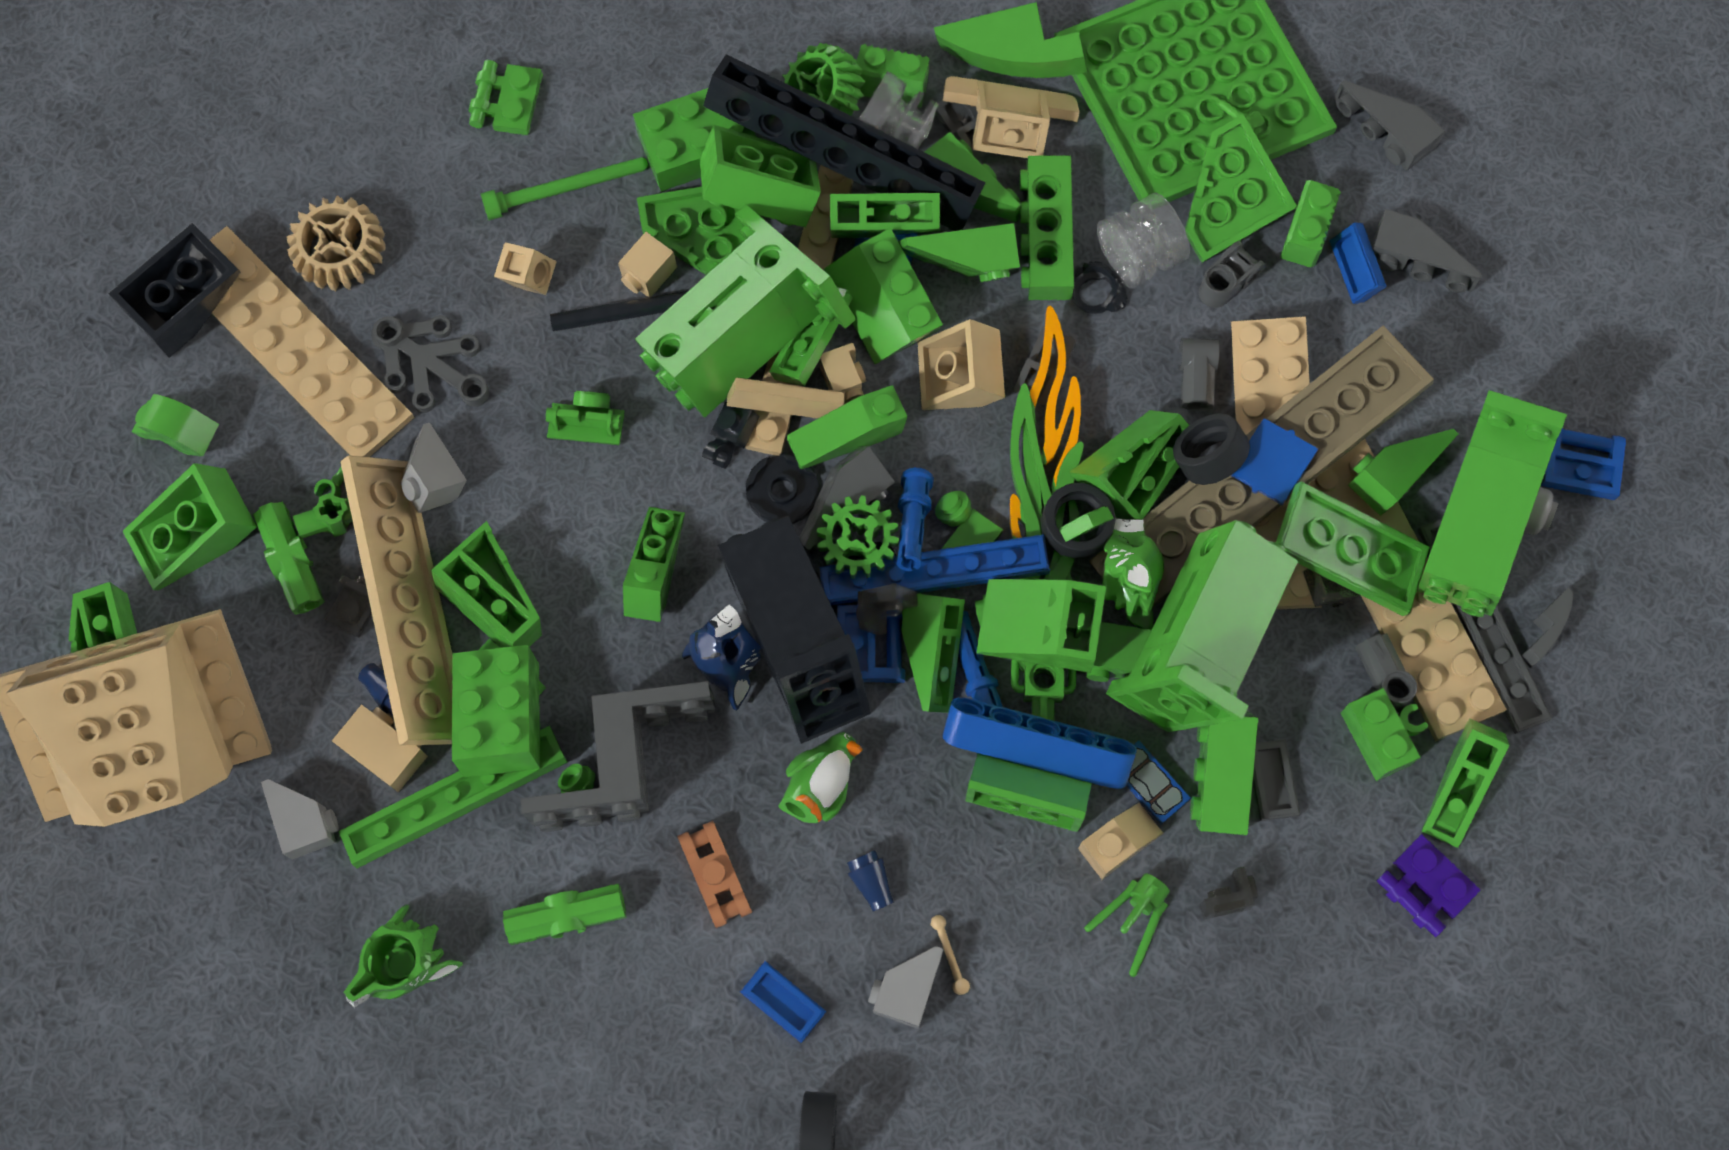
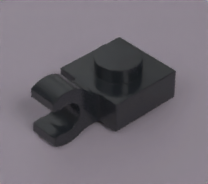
M725 402L710 432V435L716 439L710 441L705 446L702 457L713 461L714 465L726 469L731 462L735 447L745 448L760 416L750 409L727 406V402Z

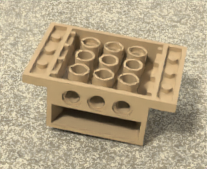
M221 609L0 674V713L45 822L71 815L74 824L105 827L186 802L227 779L233 765L266 756L272 752L270 740Z

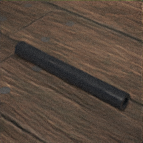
M688 291L550 314L552 329L554 332L664 313Z

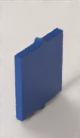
M1264 418L1249 440L1250 450L1247 459L1231 476L1251 487L1254 494L1260 492L1283 506L1295 484L1298 483L1318 452V448L1295 436L1294 430L1286 431Z

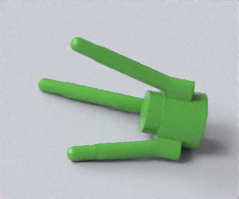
M1144 873L1139 882L1132 880L1125 891L1097 914L1084 928L1086 932H1091L1130 897H1132L1130 904L1134 909L1121 926L1120 930L1122 933L1129 931L1141 913L1150 915L1153 912L1129 971L1131 977L1137 975L1159 919L1168 907L1164 900L1170 893V890L1156 877Z

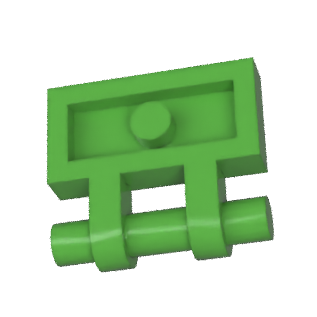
M485 60L482 70L477 74L476 85L478 88L476 97L472 98L470 102L469 112L471 117L469 124L474 128H482L485 117L494 118L492 124L494 131L528 135L543 75L541 69L507 64L505 75L498 76L496 75L498 64L492 60ZM492 89L501 90L498 104L489 102Z

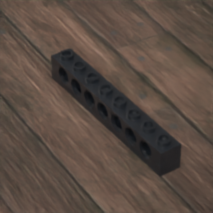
M727 54L711 77L703 107L877 193H940V224L954 231L964 229L986 182Z

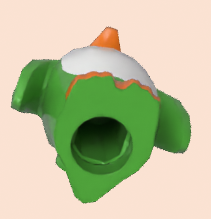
M839 732L813 749L797 755L786 769L787 777L791 776V780L782 801L778 805L779 808L806 823H819L821 819L825 822L831 820L840 811L846 800L851 762L856 755L862 752V747L857 744L850 734Z

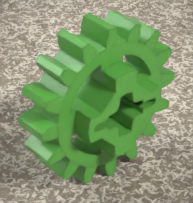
M861 495L859 503L853 504L848 496L845 497V507L841 508L835 502L832 504L833 516L828 514L822 515V522L827 527L817 528V536L826 540L818 543L819 552L829 551L824 557V562L826 565L836 562L837 574L840 575L846 568L850 570L851 579H855L857 572L863 570L866 578H870L872 567L875 566L882 572L885 570L882 560L885 558L893 561L895 558V553L889 547L899 546V538L891 536V534L898 531V524L888 523L892 517L890 509L882 513L879 512L880 501L876 500L869 506L866 505L865 496ZM860 514V515H866V516H868V517H867L866 519H864V518H856V517H853L852 515ZM839 525L842 537L836 540V544H833V533L836 526ZM850 529L858 535L864 533L865 544L857 539L852 541ZM882 530L884 539L878 550L874 543V538ZM859 556L863 557L864 560H851L848 557Z

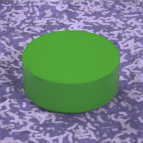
M576 390L574 392L573 405L610 408L611 396L608 393Z

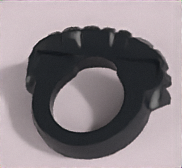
M1085 262L1082 267L1083 272L1079 273L1074 280L1072 297L1075 304L1081 310L1090 314H1100L1105 311L1117 312L1123 309L1127 304L1128 296L1122 281L1119 280L1116 273L1111 271L1109 266L1103 265L1102 262ZM1104 279L1110 284L1112 290L1102 304L1090 306L1081 300L1079 291L1085 282Z

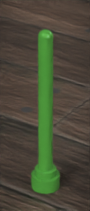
M643 157L507 194H503L502 191L495 193L494 190L480 194L488 220L490 221L501 218L502 213L508 212L507 208L643 172L648 168V161Z

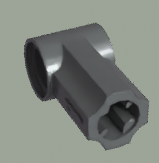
M1181 338L1179 352L1182 353L1181 366H1179V371H1182L1181 408L1194 411L1212 410L1214 406L1215 373L1217 372L1219 362V340Z
M1378 634L1358 644L1355 648L1375 690L1378 691L1384 688L1396 712H1400L1409 705L1415 696L1417 683L1414 677L1406 672L1388 634ZM1391 685L1400 687L1404 691L1405 698L1393 697L1388 692L1387 687Z

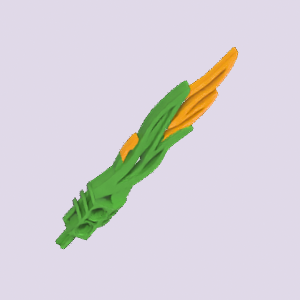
M1048 306L1046 309L1042 358L1037 376L1030 392L1027 384H1022L1013 415L1010 437V465L1017 496L1012 494L1010 497L1009 508L1012 539L1022 538L1018 521L1025 527V537L1042 535L1040 522L1042 507L1044 510L1048 499L1057 489L1069 483H1074L1075 479L1069 472L1079 465L1084 448L1083 442L1077 443L1081 417V395L1079 383L1075 376L1070 381L1060 424L1057 430L1055 428L1056 402L1066 369V351L1061 325L1052 306ZM1054 338L1058 355L1057 372L1045 412L1044 447L1041 455L1035 429V408L1048 372L1052 340ZM1073 410L1070 436L1056 468L1050 492L1044 466L1054 458L1067 420ZM1022 427V450L1025 482L1019 461V436ZM1075 500L1062 504L1058 509L1056 525L1059 531L1063 525L1065 505L1067 507L1068 523L1080 517ZM1080 536L1072 540L1079 542ZM1054 550L1049 567L1050 574H1047L1043 580L1072 581L1070 571L1075 559L1060 555ZM1039 576L1026 577V578H1020V579H1021V580H1039ZM1011 659V686L1015 692L1023 693V702H1032V715L1055 721V703H1062L1064 695L1074 692L1076 688V670L1068 669V687H1064V671L1066 668ZM1019 668L1024 672L1023 686L1019 685ZM1039 673L1048 674L1053 679L1054 685L1046 689L1040 688L1035 684L1033 677Z

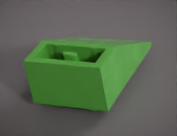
M988 579L976 654L1091 673L1096 659L1106 586L1071 580Z

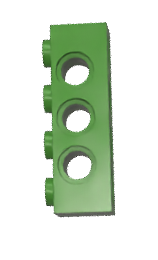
M1028 156L1027 168L1020 169V191H1027V201H1021L1020 223H1027V234H1021V256H1028V267L1021 268V288H1028V300H1071L1074 289L1071 156ZM1041 193L1050 194L1053 198L1042 199L1038 195ZM1042 225H1048L1052 227L1054 230L1050 232H1044L1040 230L1038 227ZM1046 257L1052 259L1055 263L1045 265L1039 259Z

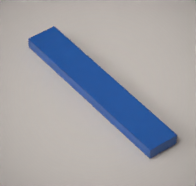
M1044 534L921 552V567L917 570L914 568L913 571L901 570L897 566L898 556H895L893 561L884 558L882 561L885 570L881 572L875 566L872 567L870 578H866L863 570L857 572L855 579H851L849 569L845 568L839 575L836 573V565L819 567L822 588L831 606L906 595V592L922 593L988 583V579H1019L1050 574Z

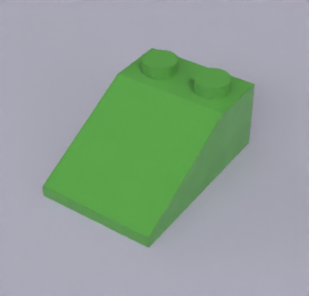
M1014 223L908 237L898 241L905 255L967 277L979 276L980 282L1010 277L1009 270L1020 267Z
M194 463L123 530V533L152 589L159 591L232 550L257 526L226 468Z

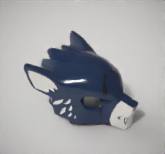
M728 605L714 615L701 629L694 631L690 635L689 643L682 652V658L685 660L691 656L697 668L711 684L715 683L719 689L727 691L731 706L737 711L751 687L749 674L761 659L759 654L761 647L743 626L738 612Z

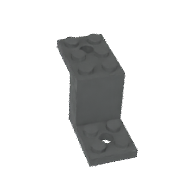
M709 681L591 696L600 788L521 798L522 815L534 827L540 826V831L543 832L562 830L564 828L563 823L578 821L579 826L590 827L602 824V818L617 816V821L619 822L641 819L640 813L649 812L641 722H647L649 727H661L670 724L671 718L685 717L686 722L707 720L708 714L716 713L715 698Z

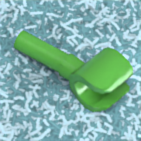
M1224 99L1218 105V107L1234 119L1243 114ZM1256 111L1245 116L1256 135L1263 132L1261 125L1265 121L1259 112Z
M342 467L333 475L331 480L322 479L316 483L314 487L315 495L320 497L324 489L331 486V493L340 498V485L344 479Z

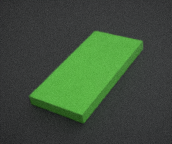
M1302 481L1295 484L1276 543L1286 548L1287 554L1298 560V564L1401 616L1411 612L1430 548Z

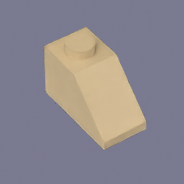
M1137 803L1114 817L1082 841L1078 849L1103 880L1160 837L1163 832L1143 806Z

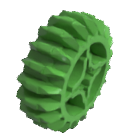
M819 43L818 46L809 45L806 52H798L796 62H789L790 70L788 74H781L785 79L784 83L850 116L854 111L860 110L857 102L858 99L864 97L859 90L865 84V81L860 77L863 69L856 64L857 60L851 54L836 45L832 46Z

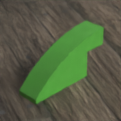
M1037 2L934 27L940 48L972 66L990 72L1029 78L1065 77L1087 73L1079 31L1045 40Z

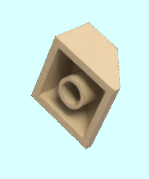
M969 319L917 342L922 410L983 407L1005 398L999 329Z

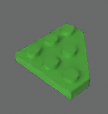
M1244 114L1214 130L1210 134L1184 231L1202 263L1226 250L1236 241L1243 240L1297 208L1295 201Z
M702 186L637 197L643 234L645 232L649 233L671 249L676 257L705 275L746 240L740 233L743 225L735 214L740 209L729 206L719 207L707 200H703Z

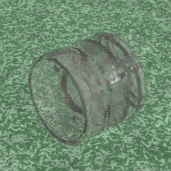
M887 71L858 120L919 149L933 125L935 111L939 103L931 99L924 110L920 111L917 107L924 93L919 91L909 102H906L902 98L907 82Z
M1156 192L1131 204L1129 213L1120 210L1114 213L1113 217L1109 216L1098 222L1097 234L1102 251L1112 268L1117 272L1122 283L1131 289L1143 284L1144 279L1150 280L1156 277L1157 268L1167 271L1189 258L1190 248L1185 229L1171 204Z

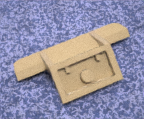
M955 76L948 77L944 85L943 101L976 106L978 114L971 146L976 151L1022 158L1043 156L1050 118L1078 122L1080 113L1076 98L1069 94Z

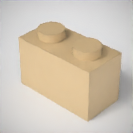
M361 704L333 738L332 742L399 792L428 756L420 749L422 745H399L397 732L391 727L394 719L378 707L371 712Z

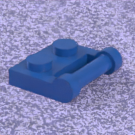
M1562 428L1556 440L1541 486L1616 500L1620 496L1626 438L1617 435L1607 438ZM1561 444L1608 453V458L1560 449Z
M838 605L837 619L844 634H849L855 646L863 682H906V670L902 668L903 606ZM875 620L887 621V667H875Z

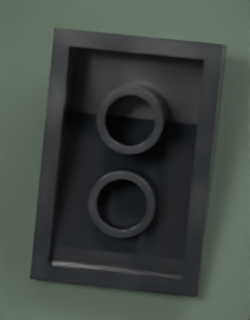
M191 223L108 294L170 358L197 335L241 272Z

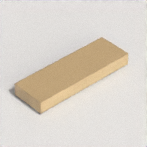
M735 378L727 394V406L811 418H820L844 405V393L744 378Z

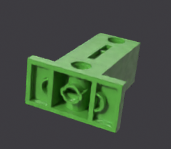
M744 205L735 213L743 225L740 233L746 240L635 338L644 351L639 355L640 358L653 372L657 369L659 370L655 377L668 392L677 390L678 392L674 395L688 411L695 408L704 418L727 398L735 378H750L819 314L828 322H831L833 319L836 320L845 329L856 320L830 275L747 205Z
M1488 391L1417 589L1418 592L1424 593L1423 597L1437 604H1446L1447 601L1462 606L1461 610L1472 616L1483 617L1484 614L1492 616L1505 588L1551 454L1567 414L1497 392Z
M1235 520L1199 533L1130 676L1113 680L1106 694L1167 732L1243 720L1249 705L1237 698V691L1295 570L1298 560L1287 554L1285 547L1276 542L1267 541L1256 533V529L1252 525L1243 521Z

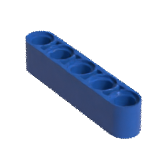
M955 698L951 701L942 735L946 743L957 748L1114 789L1126 787L1137 753V749L1132 743L1118 737L969 698Z

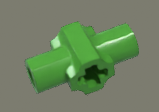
M332 493L320 496L318 504L312 510L293 516L301 539L321 532H328L337 537L346 533L349 523L353 522L348 497L339 498ZM336 511L338 517L330 519L328 514Z

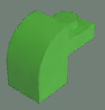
M153 394L151 400H148L138 410L135 417L136 424L132 433L144 439L163 441L187 455L204 456L219 424L181 402Z

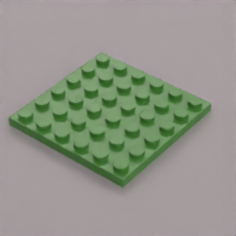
M1137 0L1054 34V37L1079 31L1087 73L1072 75L1144 212L1195 192L1210 134L1234 119L1218 107L1223 99L1245 116L1256 111L1262 115L1265 121L1261 125L1263 132L1256 136L1270 160L1330 136L1336 131L1337 126L1265 0Z

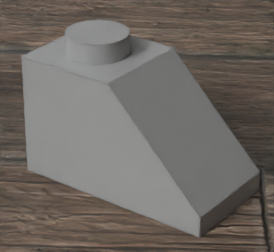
M430 422L422 426L413 445L401 481L405 497L412 501L418 513L456 500L467 481Z
M269 779L261 782L283 855L293 860L337 843L334 832L339 831V825L332 809L326 810V807L319 802Z
M935 946L886 971L883 981L875 979L868 1002L875 1004L873 1014L919 1029L943 954V948Z

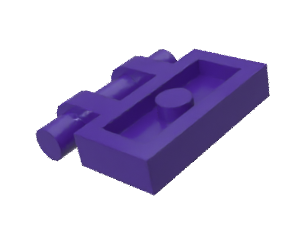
M1422 834L1393 862L1404 875L1397 880L1386 870L1376 880L1387 891L1385 895L1393 903L1398 901L1414 917L1412 921L1420 929L1425 927L1434 937H1437L1446 928L1435 916L1437 912L1442 909L1453 919L1481 890ZM1413 884H1416L1431 899L1425 906L1409 891Z

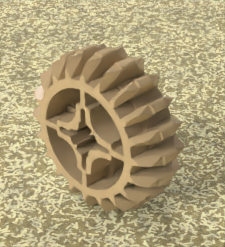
M338 195L333 203H329L328 199L323 197L322 205L317 208L309 203L310 212L308 214L298 212L300 223H290V229L293 234L286 236L287 243L290 246L287 249L288 256L293 261V267L302 275L304 280L309 283L314 281L315 285L320 289H323L328 284L330 289L336 292L339 282H342L344 287L350 290V280L356 278L359 283L364 284V277L361 274L364 271L375 275V269L371 262L382 263V256L379 252L386 250V245L383 241L385 233L382 227L379 226L380 222L377 216L371 213L364 203L358 205L357 201L352 198L345 203ZM362 229V240L355 251L353 243L358 238L356 234ZM317 236L319 242L314 247L316 251L310 257L311 243L314 237Z

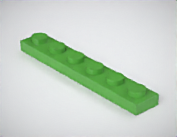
M548 726L540 730V769L464 777L458 771L338 832L351 864L357 869L568 762L553 730Z

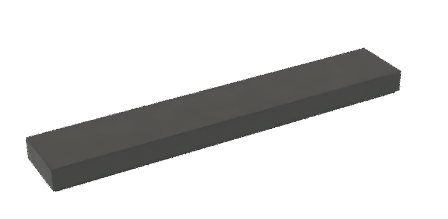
M1442 519L1423 525L1418 529L1424 544L1430 547L1429 554ZM1453 603L1479 658L1507 709L1505 714L1514 733L1522 732L1552 720L1550 712L1498 605L1492 616L1484 614L1483 617H1476L1461 610L1462 606Z

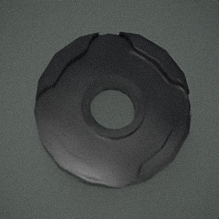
M780 454V456H773L771 458L769 456L761 459L751 469L746 481L747 501L752 511L765 522L774 519L779 520L786 516H789L792 524L801 521L812 511L819 496V482L813 468L810 466L801 470L795 456L791 454ZM781 480L788 481L793 486L792 493L784 498H779L772 493L773 485Z

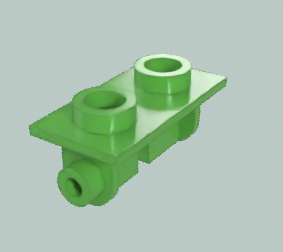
M552 403V408L548 407L546 410V422H549L547 438L620 445L625 411Z

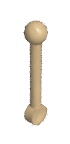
M935 915L931 919V926L938 932L955 979L952 986L953 991L958 995H963L969 991L970 984L968 980L961 976L944 928L946 925L945 918L941 915Z

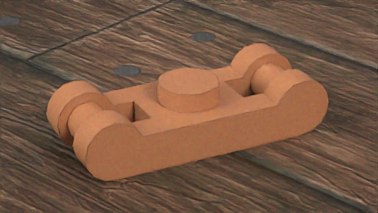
M710 821L703 824L704 829L692 834H689L687 831L677 837L717 929L726 925L727 919L739 914L741 917L752 913L715 823ZM710 843L714 853L699 858L696 848ZM730 890L734 900L719 905L716 896Z

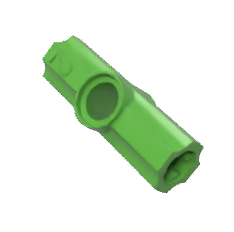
M270 502L259 507L253 516L267 548L264 550V555L273 575L281 583L291 611L297 615L318 608L325 600L311 568L314 566V563L309 561L304 551L307 546L304 540L300 538V535L297 534L289 510L283 502Z
M619 884L595 888L581 893L579 891L560 892L545 897L543 902L503 911L504 929L510 945H518L549 936L551 938H562L563 933L578 930V933L586 931L587 927L627 918L624 898Z

